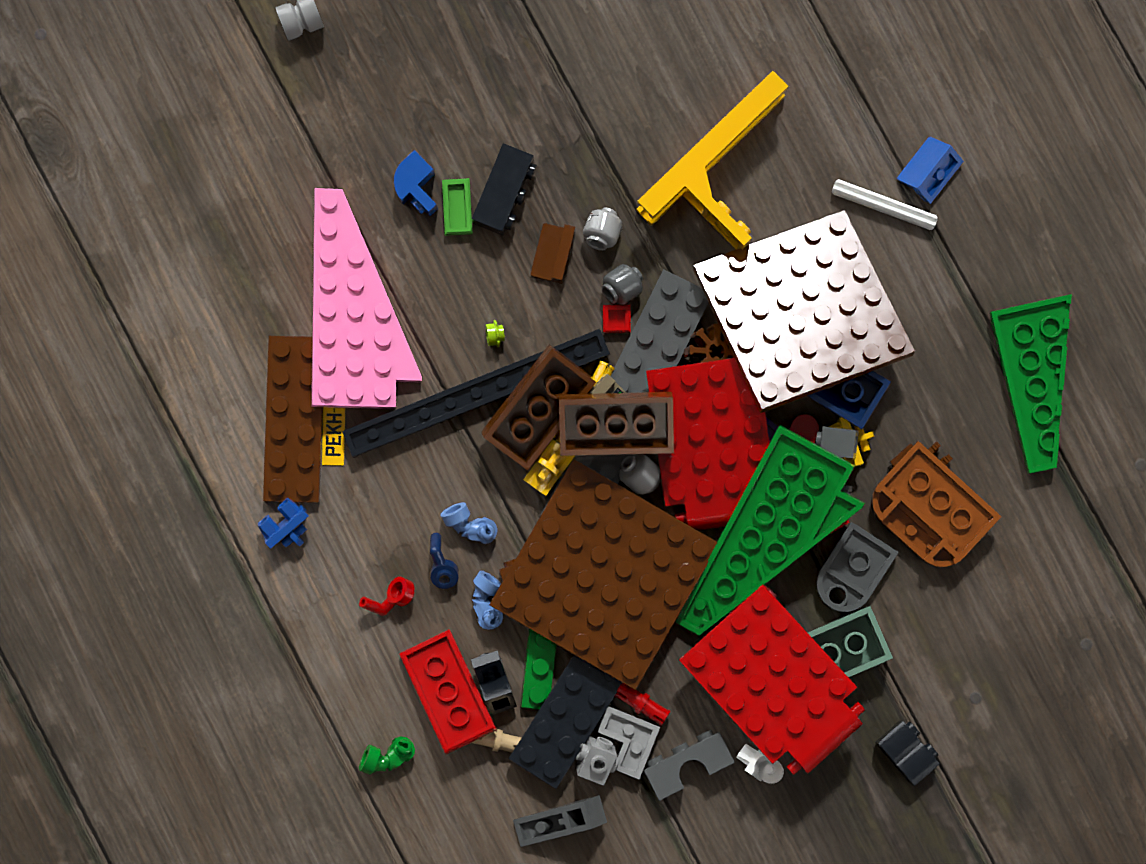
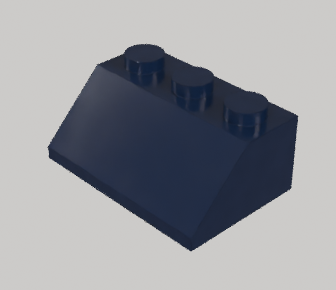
M871 371L810 394L807 397L862 430L891 381Z

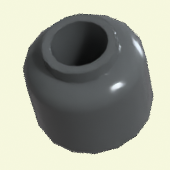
M621 264L603 277L602 292L610 303L625 305L642 293L643 286L641 281H643V276L636 267L631 268L626 264Z

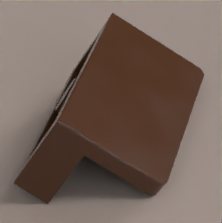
M547 223L543 224L531 270L532 277L560 284L563 283L575 235L574 226L564 224L563 228Z

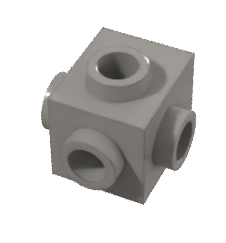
M589 736L586 743L581 744L580 748L582 749L576 756L578 760L575 765L577 774L580 777L604 785L609 773H614L619 757H617L615 746L611 741L603 737L595 739Z

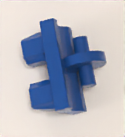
M287 498L277 507L285 517L279 524L269 515L258 522V527L263 534L264 541L270 549L281 539H283L281 542L285 547H288L293 541L298 546L304 543L300 535L307 528L303 524L298 525L309 515L302 504L298 506L291 499Z

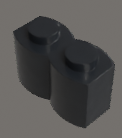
M900 720L875 743L911 785L915 786L940 764L936 759L939 754L929 743L924 745L919 740L920 732L910 721L906 724Z

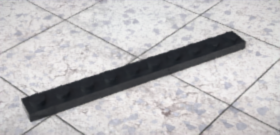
M600 329L554 347L579 367L610 356ZM543 351L342 431L352 457H357L509 396Z

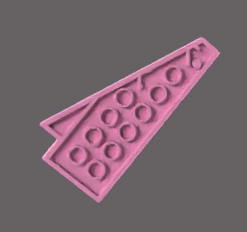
M315 188L311 407L395 409L396 382L420 383L422 381L421 373L343 189Z

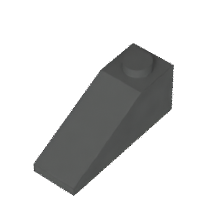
M600 795L520 817L514 819L513 822L520 846L523 847L593 829L607 823Z

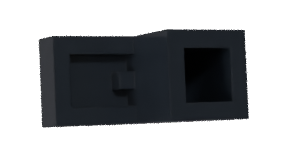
M498 650L484 653L479 657L471 659L490 715L517 707Z

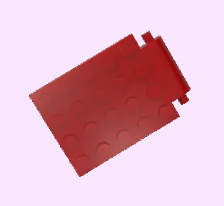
M735 358L647 370L649 392H672L674 453H658L665 506L685 504L686 512L675 514V518L685 524L688 523L690 527L696 530L725 527L770 444L765 412L760 413Z
M763 584L679 659L682 665L772 764L786 752L794 758L786 766L793 775L801 768L809 774L863 724L858 716L865 711L864 707L857 702L849 708L843 702L857 686Z

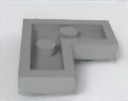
M608 706L598 733L623 742L618 755L619 761L616 770L640 779L660 727Z

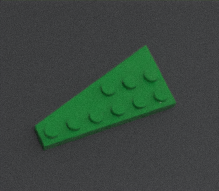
M1072 294L989 313L1028 474L1057 468L1060 436L1059 425L1062 413L1061 402L1062 391L1064 390L1066 345Z

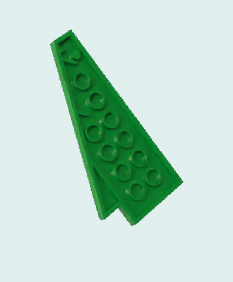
M780 425L714 547L707 566L675 622L697 635H701L747 599L762 584L765 585L862 509L865 505L864 502L842 491L855 465Z

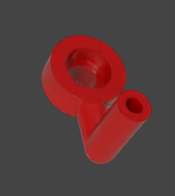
M396 577L389 584L387 598L382 604L367 597H362L359 601V606L378 615L385 616L395 605L403 607L413 599L414 584L406 578Z

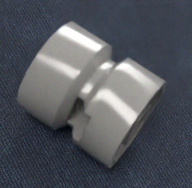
M297 0L296 6H293L291 3H285L275 7L288 41L300 37L303 29L311 33L324 28L314 0Z

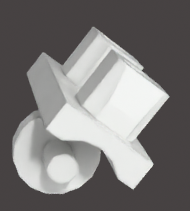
M747 744L744 745L736 757L747 765L745 771L759 781L763 780L768 784H775L783 777L784 769L779 761L772 764L760 750L756 751Z

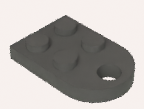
M850 522L817 575L816 589L820 599L826 606L839 612H849L860 608L868 601L895 559L898 551L853 522ZM835 587L842 589L845 594V598L840 604L833 603L829 598L830 591Z

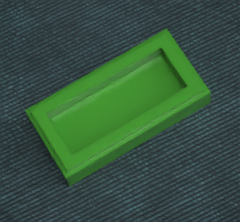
M470 179L442 180L445 236L473 234Z

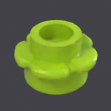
M493 320L491 324H485L488 346L496 345L500 347V342L505 341L503 325H497L496 320Z

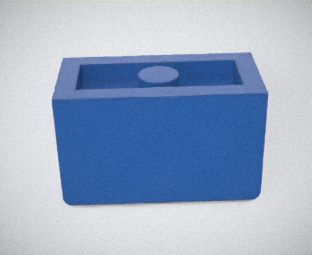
M928 137L897 179L900 183L913 188L923 201L931 204L964 161L951 145Z

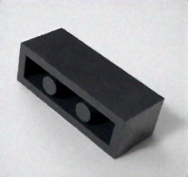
M502 144L473 214V224L502 236L506 229L511 230L516 215L512 214L516 204H522L527 191L523 189L526 179H532L537 167L536 164H533L534 155L507 144Z

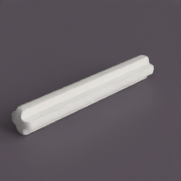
M839 179L835 181L832 193L836 196L928 230H933L938 217L934 214Z

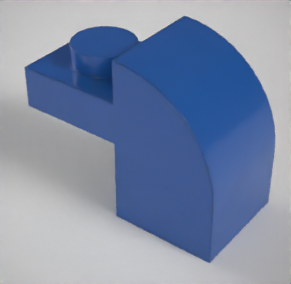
M415 150L397 167L394 175V187L403 205L412 197L413 200L410 203L420 214L426 212L431 216L438 210L437 204L421 188L435 173L434 169Z

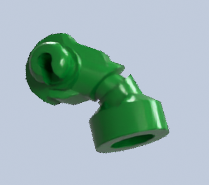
M406 737L394 738L385 756H382L380 748L369 744L362 755L359 771L371 775L376 771H386L387 768L389 771L393 768H398L404 762L412 759L415 754L414 744Z

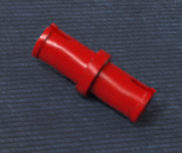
M624 683L620 685L614 696L635 709L634 712L637 714L641 712L660 726L663 725L671 712L669 709L667 710L651 700L649 694H642Z

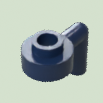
M433 533L430 536V554L434 561L431 567V581L438 588L449 589L458 582L459 570L453 561L444 559L441 551V535ZM447 575L449 578L444 579L440 578V576Z

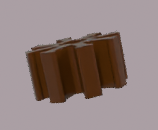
M713 324L707 328L709 332L708 337L703 332V328L694 332L690 338L699 347L690 345L684 349L683 353L684 358L689 356L699 357L700 361L698 363L734 358L731 350L727 347L726 339L724 338L720 341L721 328L719 324ZM715 348L718 354L712 358L709 353Z

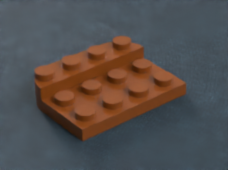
M919 441L912 446L876 485L871 499V505L876 517L923 561L938 567H947L960 562L1002 517Z

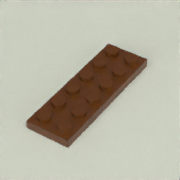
M269 336L264 502H283L289 498L295 503H320L323 407H311L312 337Z

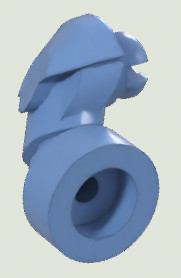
M464 502L454 504L441 513L446 526L453 527L458 534L462 532L461 536L467 537L469 540L487 544L491 543L497 535L495 522L486 517L468 522L470 511Z
M479 571L473 580L475 585L473 597L476 598L472 599L474 603L473 608L478 616L479 625L484 629L490 630L498 627L503 620V613L489 605L491 602L489 597L495 596L501 582L491 574Z

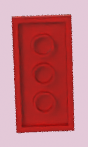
M450 629L399 653L446 755L497 730Z

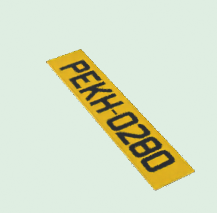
M323 407L322 465H344L345 437L342 431L345 430V408Z

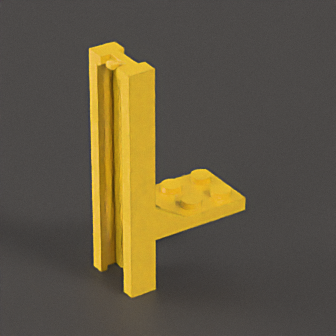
M772 71L637 201L640 206L636 211L652 226L683 196L735 250L739 248L743 250L750 244L752 237L749 234L751 231L742 221L736 222L729 215L731 210L722 201L717 203L713 199L707 172L785 98L786 95L784 93L788 90L789 86Z

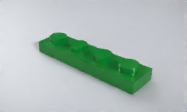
M531 629L528 630L520 707L540 709L552 688L556 644Z

